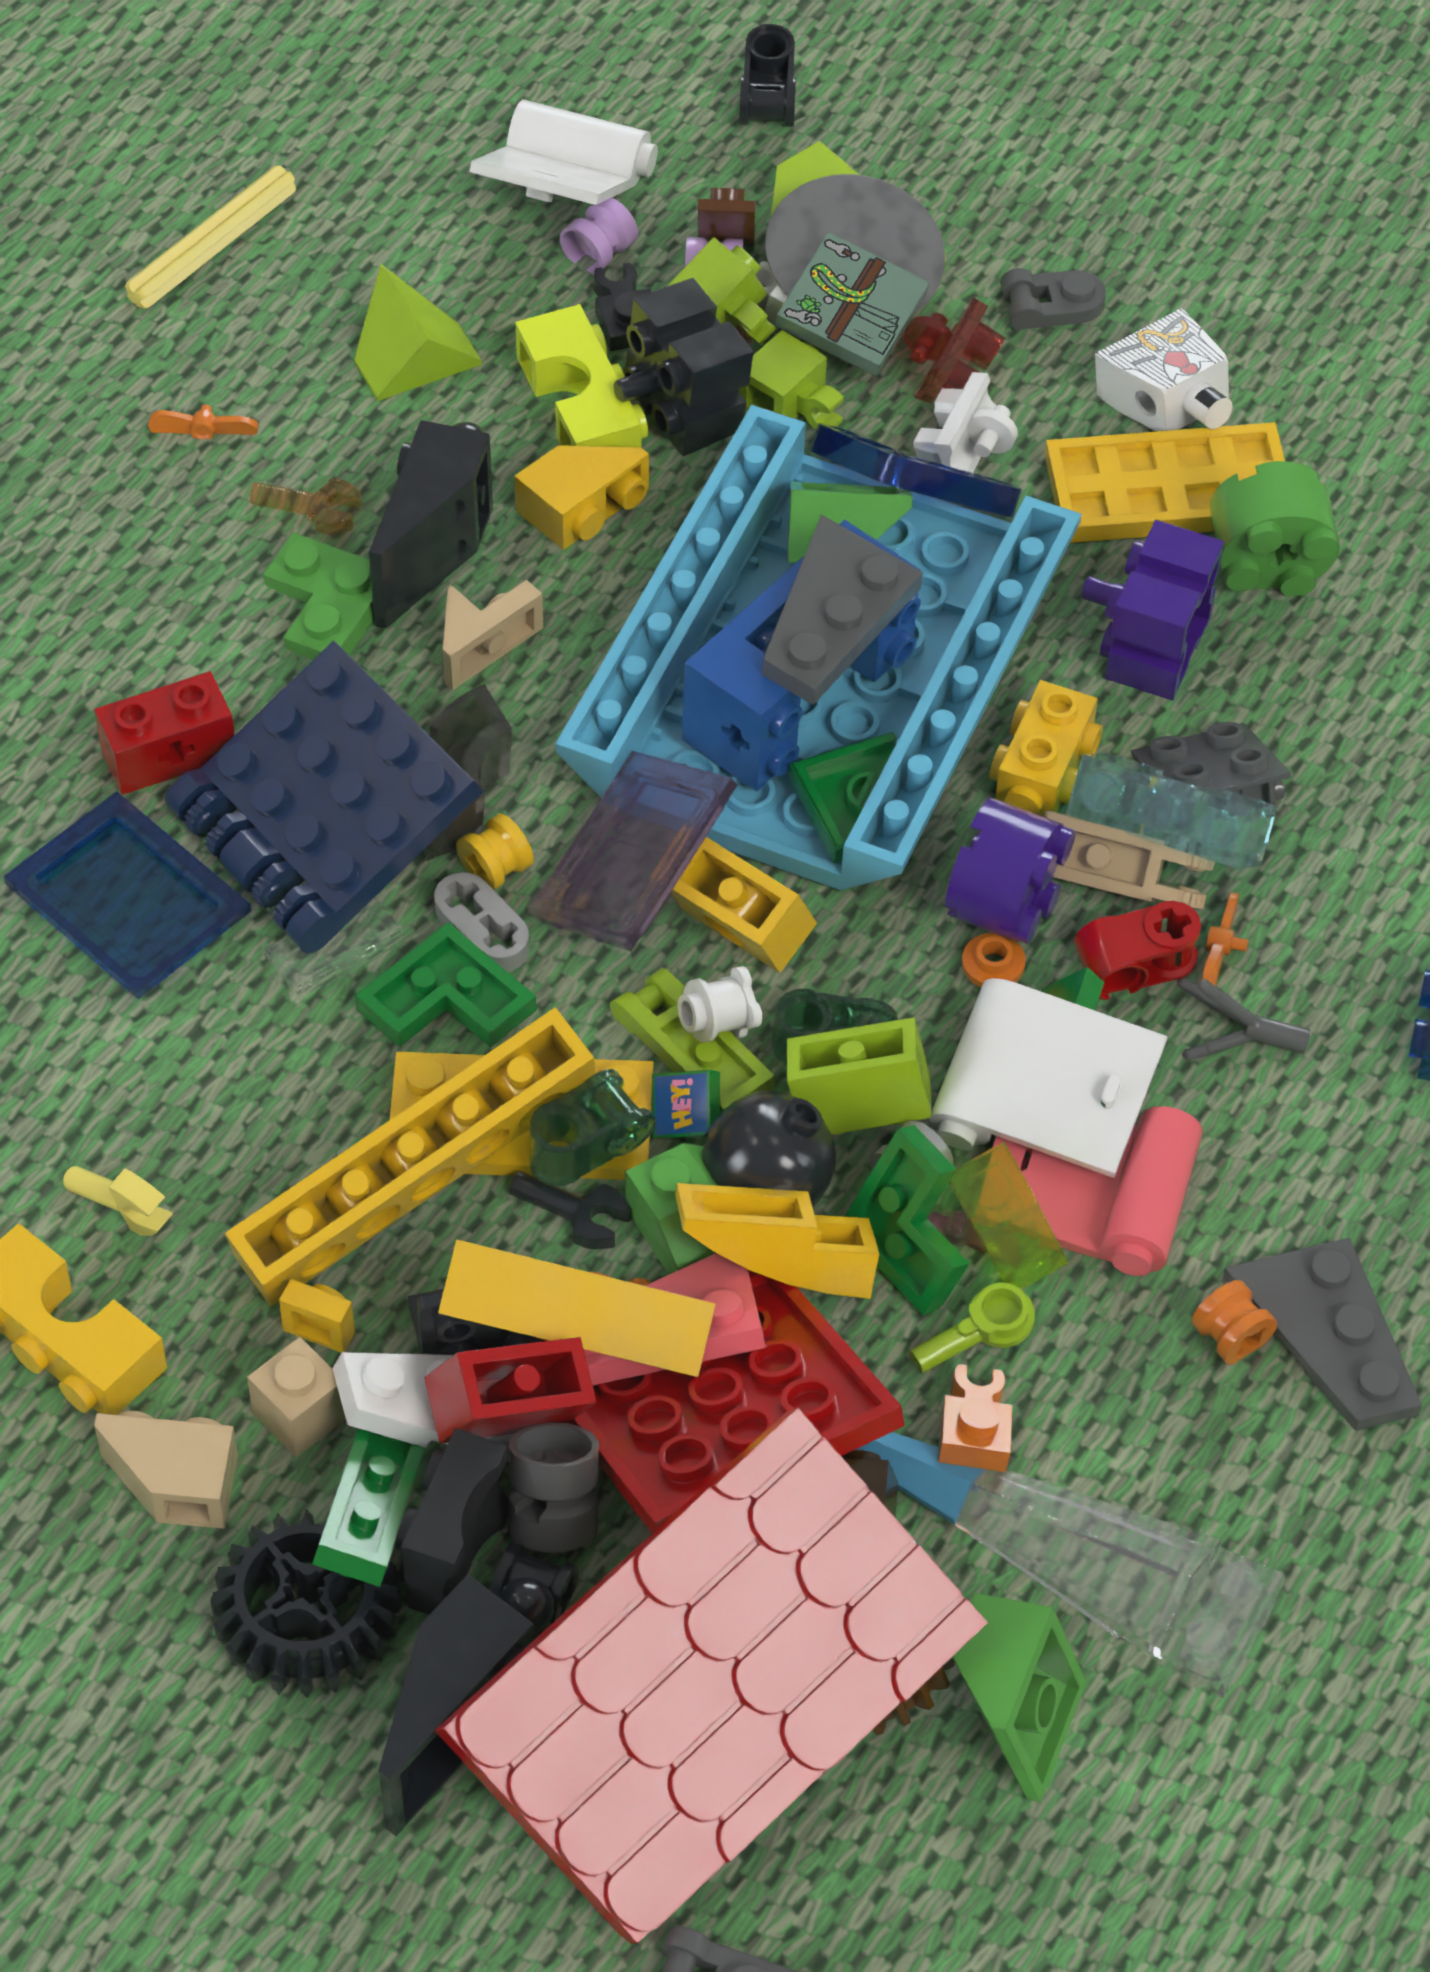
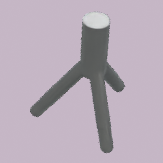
M1180 978L1177 981L1180 988L1197 1000L1244 1026L1243 1030L1184 1050L1182 1054L1184 1059H1198L1250 1041H1257L1304 1054L1310 1037V1029L1255 1015L1206 979L1200 980L1198 985L1187 978Z

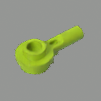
M1005 1282L993 1283L983 1288L974 1296L969 1304L968 1318L910 1349L909 1355L913 1362L917 1364L916 1366L921 1374L980 1342L994 1348H1009L1018 1345L1029 1337L1034 1327L1035 1308L1031 1299L1017 1286Z

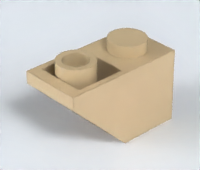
M124 1411L118 1415L96 1414L94 1427L101 1456L156 1522L225 1529L238 1460L233 1426L222 1425L215 1420L203 1417L190 1418L186 1421L154 1419L152 1416L138 1411Z

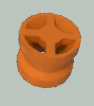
M1242 1280L1228 1282L1211 1293L1198 1306L1191 1321L1202 1336H1212L1217 1342L1216 1352L1227 1365L1235 1364L1265 1345L1272 1337L1278 1324L1277 1320L1267 1309H1258L1252 1303L1253 1293Z

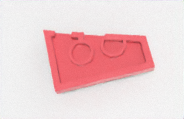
M715 1253L645 1285L716 1304L702 1362L766 1348L748 1269ZM584 1349L592 1385L667 1370Z

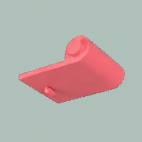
M1167 1106L1146 1109L1140 1115L1137 1124L1134 1125L1114 1178L995 1136L970 1217L1076 1253L1110 1261L1116 1269L1128 1275L1143 1276L1149 1272L1161 1270L1166 1265L1201 1143L1203 1128L1198 1120L1180 1109ZM1026 1151L1030 1154L1027 1169H1025L1028 1158L1024 1156Z

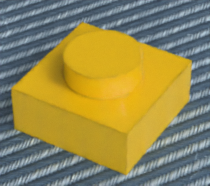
M290 1279L279 1299L283 1331L340 1353L345 1352L355 1334L352 1301L345 1299L341 1293L329 1286L322 1284L310 1286Z

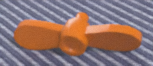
M202 405L201 409L195 412L194 415L168 410L153 412L150 415L148 427L152 433L191 434L194 439H212L214 434L256 435L259 424L254 419L244 416L216 417L212 413L210 405Z
M1229 893L1220 927L1211 926L1209 929L1206 951L1210 953L1205 963L1203 979L1208 980L1215 986L1223 956L1230 955L1231 949L1247 952L1249 939L1234 937L1235 930H1231L1238 907L1239 893Z

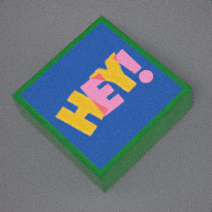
M697 1070L652 1074L653 1139L706 1138L704 1137L706 1130L721 1113L720 1072Z

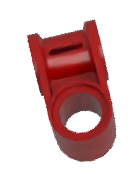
M1174 900L1163 901L1154 906L1122 915L1101 917L1093 920L1077 932L1073 942L1084 968L1088 967L1104 981L1100 999L1108 1000L1110 999L1108 995L1110 993L1128 989L1130 994L1141 988L1177 980L1189 975L1195 969L1198 960L1197 948L1194 944L1200 935L1201 922L1197 912L1189 905ZM1167 918L1166 932H1161L1162 920ZM1180 952V963L1175 966L1176 953Z

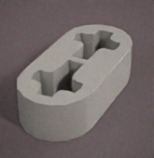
M461 872L446 876L437 884L434 891L435 913L442 926L447 922L452 924L507 972L519 968L527 960L530 952L527 925L485 880L475 874ZM458 896L465 901L473 897L476 915L474 916L462 904L452 907L451 898ZM487 929H490L501 940L512 937V947L506 949L504 946L497 944L490 948V934Z

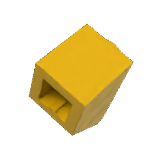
M558 445L514 476L516 512L563 550L578 539L589 540L601 530L606 519L622 508L626 510L635 508L644 499L649 489V453L641 447Z

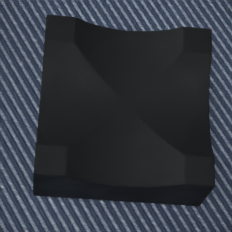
M455 1428L445 1452L440 1450L433 1452L423 1477L422 1488L426 1490V1493L418 1510L409 1508L404 1514L395 1541L396 1549L402 1550L403 1560L399 1571V1581L405 1582L408 1608L430 1615L468 1574L472 1561L482 1545L493 1534L504 1527L508 1518V1497L501 1489L497 1479L500 1477L508 1459V1445Z

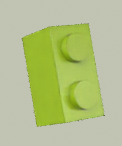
M915 1017L787 1039V1083L790 1093L794 1097L807 1100L819 1110L831 1135L892 1124H905L909 1120L932 1118L930 1072Z

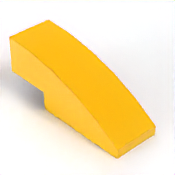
M677 1183L675 1197L683 1231L717 1254L750 1271L788 1285L826 1294L871 1299L879 1251L869 1218L814 1215L808 1191Z

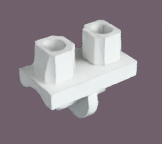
M972 372L964 389L942 388L935 400L934 414L939 427L943 428H920L913 442L920 465L943 468L947 481L962 487H966L981 457H988L990 453H1006L1011 450L1018 437L1017 427L1009 418L1011 415L1010 410L1003 405L994 404L988 395L987 387L990 383L988 373Z

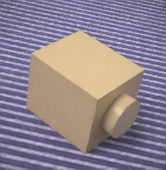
M298 1337L247 1376L253 1415L296 1458L346 1420L333 1369L301 1337Z

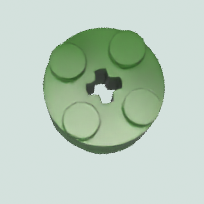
M1274 461L1256 465L1257 474L1241 481L1238 479V474L1226 479L1211 498L1210 512L1215 538L1224 541L1221 569L1225 576L1227 587L1234 591L1280 588L1285 596H1300L1312 592L1316 587V579L1331 568L1338 557L1340 549L1330 497L1326 485L1319 481L1318 473L1304 464Z

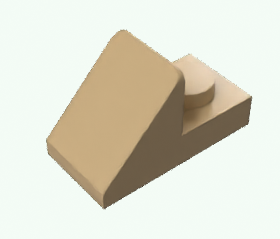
M525 580L508 593H501L495 596L483 610L478 609L453 586L450 585L448 587L443 639V664L445 684L452 691L543 629V596L528 580Z

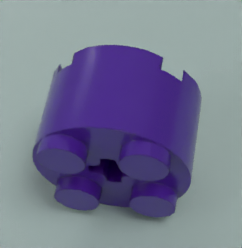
M991 797L981 806L970 826L980 830L981 833L975 835L969 848L963 845L960 848L950 877L945 907L950 909L947 914L951 917L1013 941L1029 944L1037 930L1040 918L1048 919L1057 903L1061 884L1052 881L1057 864L1063 866L1067 861L1075 841L1076 831L1064 827L1062 823Z

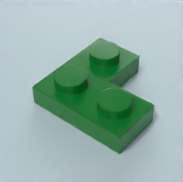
M449 922L355 994L356 1010L399 1047L447 1010L491 1048L537 1011L536 995Z
M915 1125L897 1129L844 1217L869 1218L879 1251L877 1267L923 1316L943 1306L970 1263L927 1219L957 1169Z

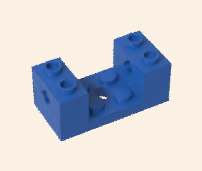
M844 519L839 524L921 571V569ZM804 556L685 662L682 740L756 792L773 776L781 777L786 774L789 764L795 762L799 755L797 741L799 721L802 716L801 698L763 676L762 667L764 655ZM918 593L850 665L851 668L875 683L892 666L899 668L908 660L916 646V638L914 637L915 620L921 604Z

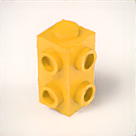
M1040 680L1030 702L1020 700L1015 710L1010 727V735L1014 737L1010 746L1000 744L993 758L989 779L997 782L995 799L1043 817L1047 810L1058 812L1061 803L1072 805L1078 794L1083 777V770L1077 769L1081 758L1093 760L1103 732V725L1095 723L1098 698Z

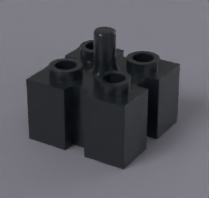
M694 278L633 298L631 323L627 328V339L630 349L627 350L626 367L623 369L625 377L616 380L613 385L614 393L620 402H627L632 399L638 400L647 412L652 410V419L657 431L661 436L668 437L682 456L696 452L735 434L745 416L746 400L739 393V389L749 385L754 354L753 349L730 322L721 324L716 318L717 306Z

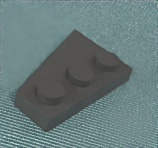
M821 514L764 655L762 675L814 705L918 593L922 586L923 572Z
M1350 1237L1225 1268L1223 1279L1227 1283L1234 1280H1242L1253 1293L1252 1303L1258 1309H1267L1278 1322L1277 1328L1273 1333L1274 1338H1279L1305 1368L1304 1372L1355 1431L1419 1415L1422 1404Z

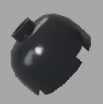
M760 1090L734 1101L717 1116L704 1137L708 1136L709 1143L702 1150L703 1161L718 1186L808 1191L812 1207H814L825 1193L835 1171L837 1158L835 1143L821 1113L807 1100L786 1093Z

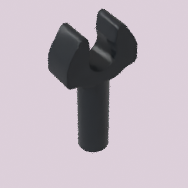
M519 1171L510 1186V1195L569 1220L573 1228V1242L586 1249L615 1247V1232L603 1225L594 1223L591 1219L595 1215L605 1213L624 1222L631 1220L630 1205L618 1189L607 1184H601L593 1192L580 1197L523 1171Z

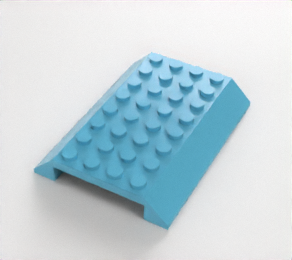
M751 405L556 741L555 752L613 810L695 839L700 834H703L728 851L829 887L844 890L902 874L1081 522L1082 514L1025 496L1012 523L910 490L913 495L912 508L882 534L877 541L923 572L922 586L918 592L921 604L916 614L914 629L916 646L911 656L899 668L892 666L875 683L849 666L814 705L802 698L800 702L802 716L798 728L797 746H799V755L795 762L890 732H894L897 738L896 746L843 846V860L833 863L787 777L788 772L781 777L773 776L756 792L682 740L685 662L795 564L788 563L787 560L790 481L901 486L805 455L806 422Z

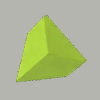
M380 263L354 358L355 365L376 400L380 401L482 365L481 358L459 323Z

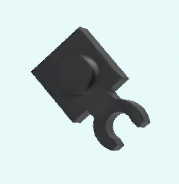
M631 263L623 264V280L621 281L607 279L602 267L595 268L594 291L598 296L595 300V313L610 352L630 348L627 339V328L631 323L633 298L651 292V289L636 291L637 271Z

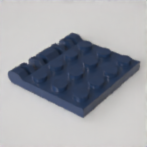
M333 640L203 767L185 772L174 782L165 795V803L186 824L193 834L197 836L208 834L207 838H205L207 849L214 857L220 858V863L246 891L253 892L251 894L254 897L253 899L261 907L263 906L265 909L267 907L272 908V906L276 907L272 917L275 923L282 930L286 931L288 937L302 952L309 954L323 948L484 791Z

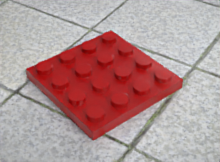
M748 1270L766 1348L703 1361L698 1377L671 1370H662L593 1385L597 1403L568 1422V1424L583 1427L595 1435L599 1441L600 1467L651 1533L657 1530L789 1410L799 1408L819 1430V1434L825 1437L841 1456L905 1426L900 1403L797 1286L788 1285Z

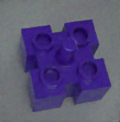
M1155 519L1146 541L1135 540L1131 548L1125 568V574L1129 575L1125 585L1118 582L1113 584L1091 576L1086 578L1081 592L1082 599L1106 606L1105 617L1113 619V622L1109 623L1100 647V656L1108 658L1105 679L1174 701L1189 667L1193 652L1197 649L1212 616L1216 594L1214 583L1220 570L1224 541Z

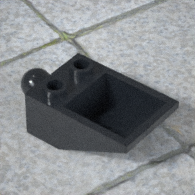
M421 420L412 443L404 442L401 447L397 464L398 479L369 550L374 623L376 627L388 628L478 551L493 511L490 434L485 433L477 424L460 422L449 426Z
M467 1574L420 1624L378 1770L385 1828L393 1835L397 1836L463 1764V1761L435 1732V1729L534 1641V1633L542 1630L550 1622L554 1612L553 1596L547 1586L539 1580L527 1577L515 1579L504 1587L498 1597Z

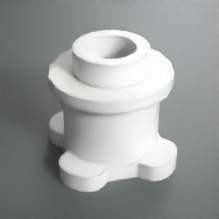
M744 966L734 967L731 969L730 977H722L715 982L706 983V981L700 978L688 981L683 995L678 999L677 1006L678 1016L683 1028L687 1032L692 1033L698 1041L704 1043L713 1041L720 1032L730 1031L736 1038H742L747 1036L748 1028L759 1027L762 1023V1010L755 1000L751 987L752 979L748 969Z

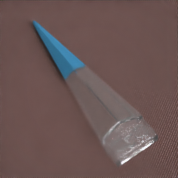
M894 1432L856 1449L870 1451L878 1454L881 1460H889L898 1480L899 1490L1009 1561L1117 1639L1158 1666L1222 1698H1225L1284 1588V1573L1221 1547V1539L1010 1470L1000 1472L939 1463V1447Z

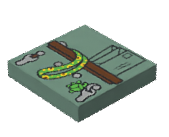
M828 232L777 313L774 326L877 377L925 297L930 282Z

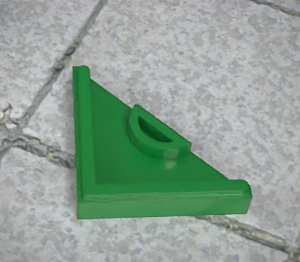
M894 732L789 764L787 777L833 863L843 860V846L896 746L897 738Z

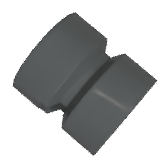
M547 1422L530 1425L518 1430L510 1438L509 1482L512 1488L508 1498V1533L513 1541L523 1545L525 1548L539 1552L560 1553L581 1548L589 1544L596 1537L598 1493L594 1487L598 1484L599 1441L593 1433L583 1427L568 1423Z

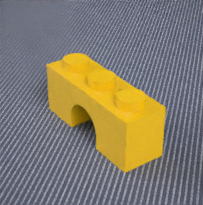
M18 1223L0 1239V1332L13 1342L11 1344L12 1351L27 1369L35 1374H39L46 1369L61 1381L59 1388L62 1394L76 1409L83 1413H88L94 1408L101 1414L118 1415L168 1368L162 1337L114 1299L98 1314L84 1321L65 1322L51 1316L55 1307L73 1292L66 1260Z

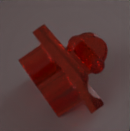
M973 297L959 323H956L951 331L946 326L948 322L946 317L940 313H935L932 317H915L909 322L905 329L904 339L906 345L912 351L911 359L918 364H924L927 360L934 361L914 398L932 403L942 388L964 389L971 373L980 372L959 360L961 356L984 370L988 368L1006 337L980 321L988 307L987 305Z

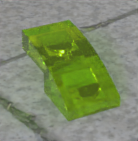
M1005 1141L956 1168L957 1171L949 1184L978 1234L977 1239L1001 1282L1013 1284L1022 1290L1068 1265V1261L1039 1203Z

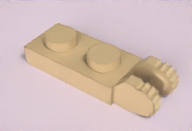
M1050 810L1045 812L1044 817L1062 823L1064 827L1076 831L1070 855L1063 866L1057 864L1053 875L1054 878L1153 902L1156 898L1164 901L1174 900L1183 902L1194 908H1204L1207 895L1200 893L1198 889L1182 885L1159 883L1164 860L1182 864L1185 868L1203 872L1205 870L1213 871L1216 860L1215 856L1168 845L1169 840Z

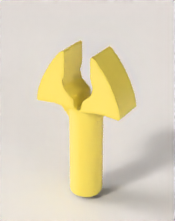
M79 1166L69 1168L64 1175L63 1185L66 1190L119 1211L129 1229L140 1236L156 1234L173 1215L171 1211L157 1207L165 1198L162 1193L141 1177L125 1168L114 1181Z

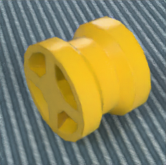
M497 814L489 819L485 824V830L481 833H468L456 843L457 853L465 870L485 880L494 891L504 884L506 875L511 872L522 873L534 863V855L526 836L518 825L504 814Z

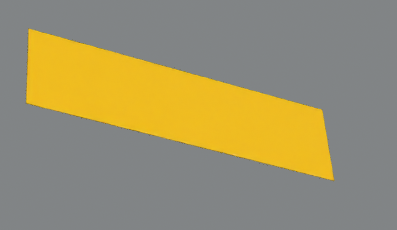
M456 1239L438 1313L549 1341L581 1337L585 1350L698 1377L716 1304Z

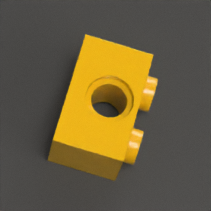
M700 834L664 882V885L682 910L779 973L782 972L817 925L816 920L799 894L703 834Z

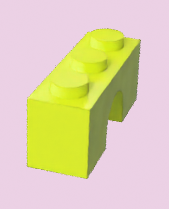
M580 304L515 322L517 359L535 396L539 397L559 391L578 394L577 396L555 402L556 438L560 445L642 448V439L648 437L645 414L639 404L631 405L630 401L620 402L617 399L613 385L616 380L625 377L618 363L611 365L607 358V345L598 324H590Z

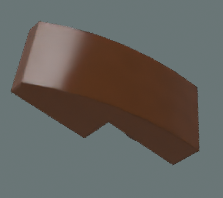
M711 188L710 199H698V237H704L708 242L715 237L720 243L726 238L743 239V246L755 247L756 201L744 200L745 189Z

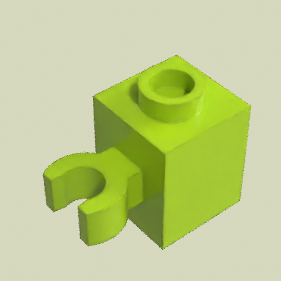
M713 237L667 285L670 286L694 278L717 306L716 318L721 324L730 322L734 328L739 326L759 345H762L776 330V327L766 319L768 315L758 306L768 294L756 276L761 267L738 245L730 251Z
M783 330L753 355L749 385L739 389V393L746 400V410H749L750 406L754 405L797 419L802 414L814 429L826 435H829L843 422V417L835 413L834 410L844 402V396L835 388L826 385L827 357L811 344L802 342Z

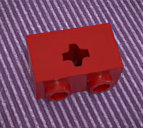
M211 671L94 709L101 751L121 795L182 776L187 771L200 769L235 736L232 714Z

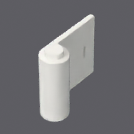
M522 99L518 103L511 119L506 146L472 160L469 172L527 187L526 196L538 200L552 202L553 194L598 205L636 186L641 176L650 177L656 164L658 147L656 144L651 143V135L648 131Z
M995 978L985 980L932 1108V1118H929L930 1124L937 1130V1134L948 1146L959 1150H972L974 1144L985 1145L990 1141L993 1134L1114 1178L1168 1036L1012 981Z

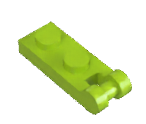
M660 968L645 978V987L633 994L630 991H626L610 1002L613 1016L630 1033H634L672 1072L719 1071L721 1112L731 1103L748 1094L760 1090H774L775 1075L730 1031L720 1032L713 1041L702 1043L692 1033L687 1032L683 1028L678 1016L677 1006L678 999L683 995L685 986L667 969ZM662 1006L666 1011L656 1016L653 1011Z

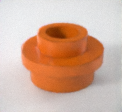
M985 933L973 938L965 946L962 954L964 974L973 984L982 987L985 980L992 978L1017 983L1025 970L1026 958L1020 944L995 933ZM997 954L1004 959L993 962L987 960L984 956Z

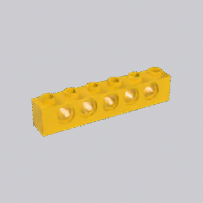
M556 1007L225 1232L233 1256L269 1306L272 1307L279 1302L290 1279L306 1284L596 1084L593 1055Z

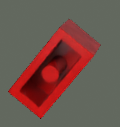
M581 1337L457 1352L424 1377L439 1444L449 1443L455 1428L485 1438L514 1434L518 1430L534 1424L547 1422L568 1423L597 1403Z

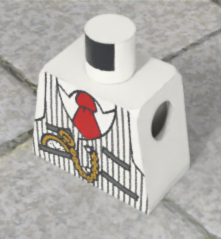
M1179 309L1095 353L1097 395L1118 412L1154 431L1179 430L1196 420H1199L1210 429H1216L1222 426L1231 415L1233 405L1229 399L1227 357L1183 309Z

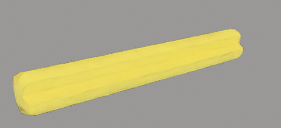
M281 165L273 166L128 280L125 284L127 298L142 309L151 307L291 196L296 190L293 174L287 172Z

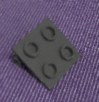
M1220 722L1210 726L1207 732L1187 737L1163 736L1153 740L1150 746L1130 750L1138 765L1169 799V801L1161 803L1160 806L1164 824L1167 827L1178 824L1180 830L1209 822L1208 808L1214 821L1222 820L1224 816L1223 799L1232 817L1239 816L1241 810L1243 813L1274 807L1275 801L1284 798L1285 795L1282 779L1290 778V771L1245 723Z

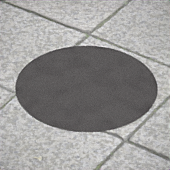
M839 174L809 181L788 194L777 206L769 221L765 239L766 257L772 275L787 296L791 293L828 232L930 282L927 293L916 311L923 307L933 296L943 276L945 267L944 243L939 228L932 216L909 193L877 178L855 174Z

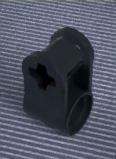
M762 24L753 28L747 35L744 75H741L739 125H748L750 120L783 121L786 127H794L796 77H794L795 41L792 33L781 25Z

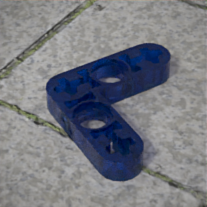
M820 422L818 423L810 449L811 452L878 482L1007 517L1014 516L1022 488L1013 484L913 457L861 434Z

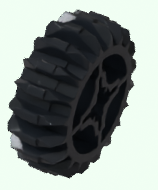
M307 1509L304 1510L300 1517V1524L288 1526L287 1520L277 1513L276 1518L273 1520L274 1531L269 1534L252 1525L248 1533L251 1548L231 1544V1549L228 1552L230 1566L218 1567L215 1575L218 1591L213 1592L210 1601L212 1614L217 1617L214 1622L216 1638L218 1641H221V1644L228 1643L225 1647L226 1654L233 1666L246 1663V1675L253 1684L267 1676L271 1670V1686L278 1695L288 1686L290 1677L298 1678L300 1692L306 1698L309 1697L314 1688L312 1679L325 1676L326 1685L336 1693L341 1686L339 1671L346 1668L349 1674L362 1681L363 1675L366 1673L363 1655L369 1659L382 1661L386 1653L385 1641L383 1639L395 1638L398 1631V1619L394 1614L399 1613V1610L402 1608L401 1591L396 1587L398 1572L396 1566L391 1561L388 1562L380 1587L354 1578L345 1577L339 1573L312 1564L302 1563L313 1562L327 1522L326 1519L323 1525L314 1524L313 1514ZM271 1576L275 1581L276 1593L265 1601V1610L252 1617L249 1610L253 1597L262 1583ZM359 1585L364 1593L361 1604L352 1619L345 1626L341 1627L338 1622L337 1608L348 1600L347 1592ZM293 1591L299 1597V1599L295 1601ZM317 1601L319 1602V1609L314 1605ZM298 1637H306L312 1640L292 1641L291 1639Z

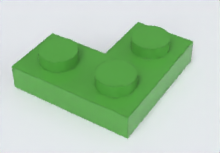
M292 532L263 574L267 587L307 603L283 637L286 649L314 660L334 640L350 655L374 620L369 559Z

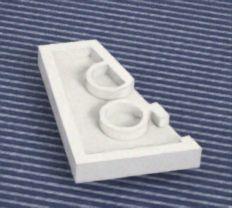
M342 1352L332 1369L347 1425L425 1448L433 1443V1441L439 1442L424 1377L453 1355ZM514 1434L485 1437L508 1445V1459L506 1462H509L510 1438Z

